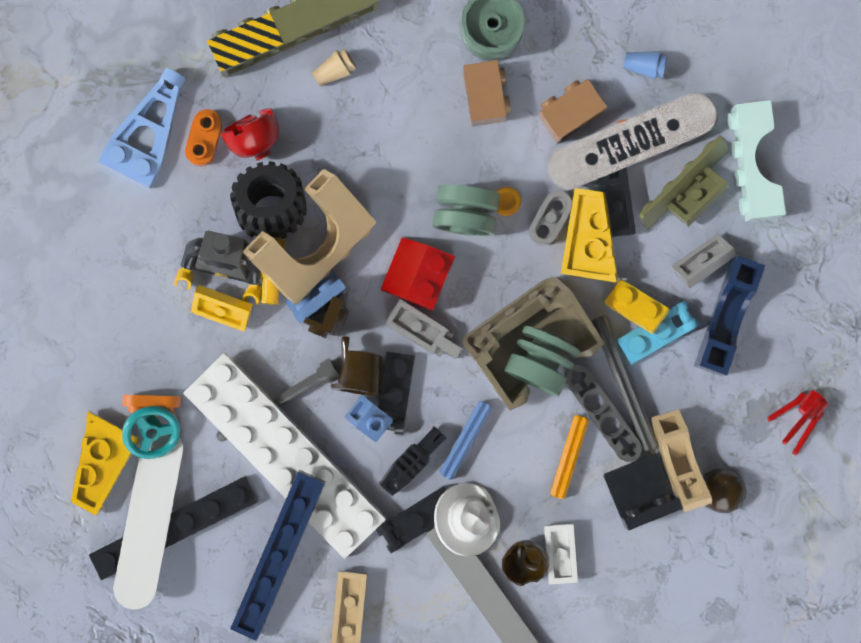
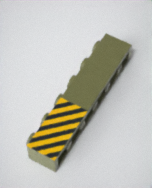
M290 0V4L281 8L280 6H274L267 9L261 17L256 19L250 17L240 21L238 27L229 31L222 29L212 34V38L207 40V43L220 72L225 78L380 9L379 1Z

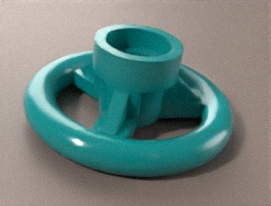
M159 406L143 407L132 413L126 420L122 430L123 443L130 453L139 458H160L168 454L177 445L180 438V424L177 417L166 408ZM155 415L164 417L170 424L161 425L159 418ZM135 423L143 438L139 448L131 439V430ZM151 428L154 429L152 432H147ZM171 434L169 441L163 447L149 451L153 441L157 440L160 436Z

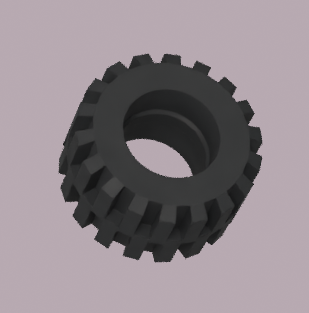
M269 161L268 165H263V162L256 163L257 167L255 168L247 167L245 174L240 173L237 176L238 182H233L231 187L233 192L230 193L232 207L242 231L245 230L246 234L251 238L254 235L257 237L262 231L274 239L276 237L285 239L288 232L294 234L297 231L296 225L302 226L304 222L303 216L307 214V203L300 177H297L296 172L292 168L288 170L287 165L282 163L276 166L275 162ZM265 197H282V200L274 206H256Z

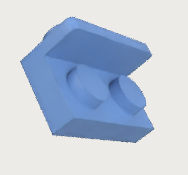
M331 269L329 276L320 280L311 290L308 297L297 305L290 300H287L286 304L293 312L297 321L303 325L305 324L303 323L305 317L311 319L330 305L333 296L339 298L348 289Z

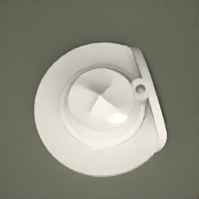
M463 483L450 487L439 498L434 512V523L438 537L445 547L461 556H474L485 552L500 533L499 515L487 490L480 485Z

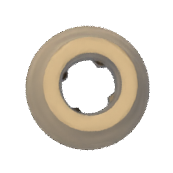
M346 49L340 52L336 50L316 70L312 71V74L317 83L323 86L326 83L352 75L351 71L355 70L356 66Z

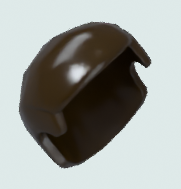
M721 468L713 469L704 474L703 479L712 497V504L705 505V507L715 512L726 514L739 509L746 495V486L741 477L734 472Z
M521 540L514 543L502 558V571L507 579L517 586H524L530 582L537 583L544 577L549 568V557L542 545L531 540Z

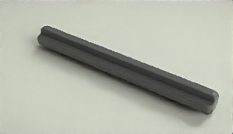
M606 315L593 319L592 324L605 343L602 346L603 352L644 451H651L658 447V442Z

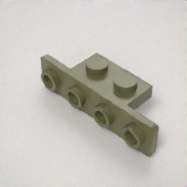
M719 135L714 141L707 143L702 153L694 161H690L684 166L681 174L673 181H669L653 201H649L644 205L639 217L645 228L650 229L667 211H670L689 227L729 188L728 182L711 169L728 152L725 138Z

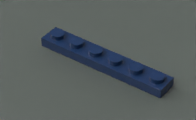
M302 470L297 472L231 625V630L255 641L258 640L326 481Z

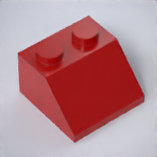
M402 237L380 290L433 312L455 256L432 246Z

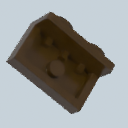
M333 296L322 324L306 317L303 323L308 325V331L323 338H326L328 334L335 336L338 326L343 327L350 311L346 309L347 303L344 300Z

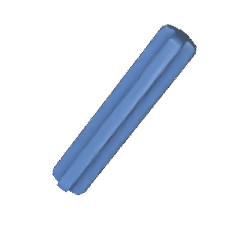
M479 401L440 470V474L449 480L454 479L492 411V406L488 403Z

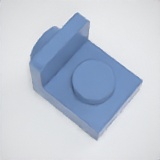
M363 395L359 397L345 415V418L355 428L374 442L380 439L393 422L390 416Z

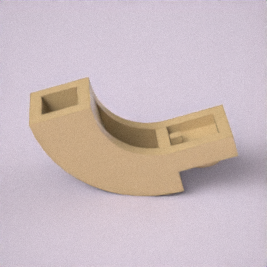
M677 409L652 417L654 434L658 442L662 462L673 492L680 499L683 511L686 512L712 504L711 494L697 465L689 430L680 410Z

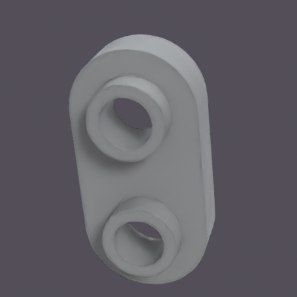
M553 191L546 196L529 228L530 237L536 244H551L558 236L572 208V200L567 193ZM560 202L562 210L555 211L552 208V203ZM541 226L547 227L549 230L548 235L541 236L538 233V228Z

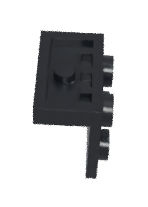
M655 453L606 472L603 475L623 526L628 531L683 509L679 497L674 496L658 455Z

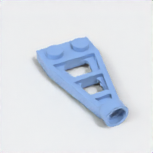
M165 68L158 83L110 137L98 162L152 188L165 161L180 91L186 78L171 69ZM166 83L173 85L174 88L168 89ZM157 100L165 103L167 106L161 124H156L145 118L146 112L152 103ZM140 126H148L155 132L153 149L149 153H143L129 144V137Z

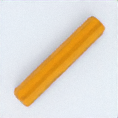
M580 415L573 417L550 491L553 497L559 499L566 498L589 424V419Z

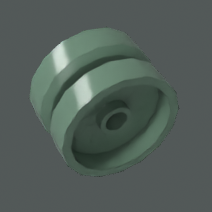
M469 0L462 12L461 37L464 46L472 55L485 61L507 58L517 49L523 36L525 16L521 5L517 0ZM490 23L492 26H498L496 28H490L488 24Z
M451 184L438 185L436 202L451 209L443 208L434 211L432 227L459 235L494 236L497 220L483 213H492L498 210L500 194L477 187Z

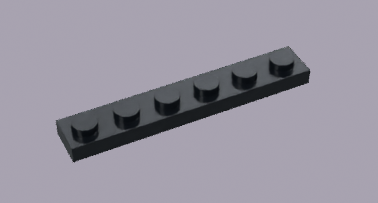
M246 476L172 512L165 548L257 503L258 500ZM123 537L89 554L100 580L116 573Z

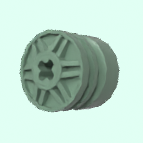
M524 326L522 334L532 339V342L518 339L517 344L526 350L527 353L525 356L511 354L504 372L526 384L559 397L567 378L559 373L557 369L559 366L572 369L574 364L563 358V356L567 355L577 358L580 350L572 346L565 338L553 332Z

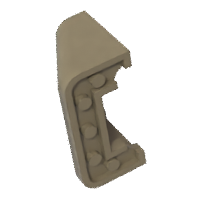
M550 277L541 281L470 331L463 338V346L510 411L524 405L530 394V389L527 386L529 384L504 372L511 354L525 356L527 353L526 350L517 344L518 339L532 342V339L522 334L524 326L545 329L565 338L572 346L580 350L578 357H591L605 344L573 292L556 277Z

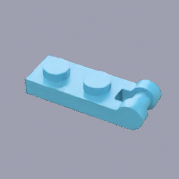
M686 300L669 309V314L654 335L641 327H637L617 339L619 348L629 365L634 364L700 325L697 318H693L688 310L690 306ZM676 315L679 316L683 325L677 328L671 320Z

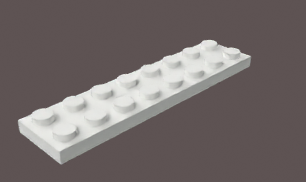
M226 352L183 393L285 499L299 470L326 481L309 523L344 559L386 520L387 517Z

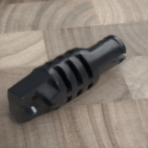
M433 426L417 445L415 443L411 444L388 469L379 484L391 496L395 495L430 462L431 458L429 456L447 437Z

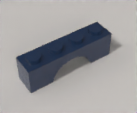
M741 256L731 259L694 367L719 376L728 375L737 349V337L749 303L757 292L766 265Z

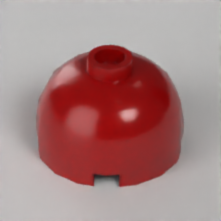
M272 108L259 110V117L249 114L224 128L225 132H220L224 143L232 153L242 158L255 157L256 161L271 154L270 148L276 144L280 133V127Z

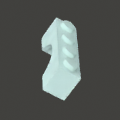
M771 100L736 104L731 109V113L728 114V125L730 130H734L735 141H732V155L734 159L737 158L739 169L735 171L737 187H741L742 198H739L740 214L745 215V222L780 218L786 215L783 188L781 185L767 180L760 173L755 160V152L759 141L763 136L775 129Z

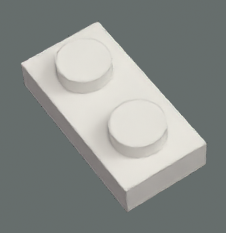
M574 524L544 525L545 548L549 557V568L547 570L548 584L577 583Z

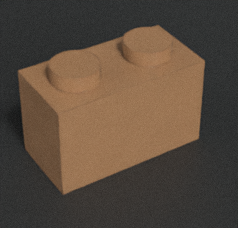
M498 60L463 65L472 127L505 122L506 113H511L509 96H503L502 85H506L504 67L499 68Z
M589 79L582 83L579 80L574 81L564 89L566 94L558 99L552 96L541 104L543 109L540 110L538 116L557 144L603 114L607 109L606 104Z

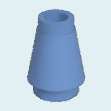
M661 51L627 52L624 69L655 80L656 77L663 78L667 55L661 54Z

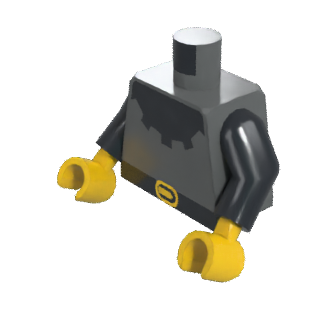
M208 230L205 231L204 238L199 237L187 243L181 261V267L183 268L178 269L174 280L176 287L179 280H185L188 283L187 290L190 289L194 278L192 270L195 269V271L250 284L242 298L245 302H248L250 296H253L256 299V305H258L262 298V287L258 285L261 283V271L243 254L242 251L249 245L245 239Z

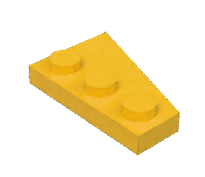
M575 188L561 274L619 283L606 194L604 192Z
M88 411L71 502L97 516L132 453L128 451L123 443L122 428ZM131 434V439L137 446L140 438Z

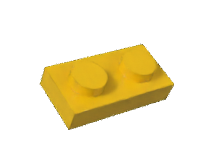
M620 279L619 283H617L604 301L607 307L654 335L669 314L668 307Z
M198 285L194 293L191 313L245 332L249 324L253 304Z

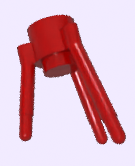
M811 390L807 395L801 392L794 400L767 417V420L771 422L800 404L798 411L803 416L782 440V443L786 445L808 419L811 420L792 452L795 456L807 441L817 422L825 415L823 411L829 405L826 399L814 390Z

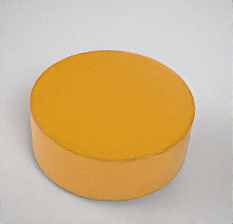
M500 188L496 191L500 194L499 207L496 212L502 216H512L521 206V196L514 188Z

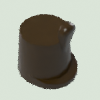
M343 336L341 339L342 367L338 383L331 384V389L359 395L380 396L382 356L369 352L348 350L350 337Z

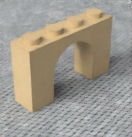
M325 169L303 189L323 211L327 220L326 237L322 245L314 253L300 258L291 257L274 238L263 231L242 251L265 277L295 305L308 297L319 281L328 277L331 269L340 260L346 258L354 245L360 239L365 238L370 233L371 228L377 223L339 178Z

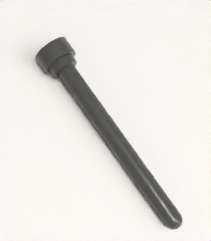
M328 358L319 364L320 367L316 369V373L272 400L276 405L282 407L322 382L324 384L327 382L333 383L339 379L340 373L332 360ZM218 431L217 439L222 442L226 441L227 438Z

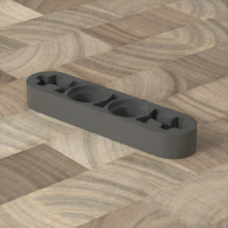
M574 365L572 369H568L565 373L567 387L616 456L626 462L637 460L642 452L640 441L591 372L582 365ZM574 370L577 373L583 372L585 374L582 380L586 386H589L590 383L594 385V388L587 390L582 397L578 394V391L583 390L580 384H572L570 381L573 378L572 372ZM592 393H597L602 398V406L597 410L590 409L586 403L587 397ZM615 417L618 420L619 428L615 433H607L604 430L603 423L606 418ZM624 430L628 433V435L623 436L624 440L628 444H635V447L632 449L634 453L632 456L629 454L622 455L621 451L624 448L622 443L617 440L614 444L611 440L620 436Z

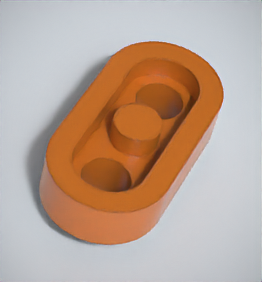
M204 109L199 111L194 116L185 147V155L195 166H207L215 157L223 123L220 116L213 110ZM205 119H211L212 121L211 126L208 128L202 127V122ZM202 146L204 147V153L199 156L195 155V148Z
M123 395L122 406H128V412H135L147 406H159L175 414V408H181V396Z

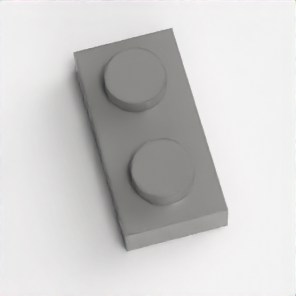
M716 234L671 267L674 273L689 288H692L737 255L734 248L719 234Z

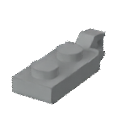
M399 299L385 321L386 325L439 357L443 352H446L457 359L462 351V348L451 342L454 335L448 332L447 328Z

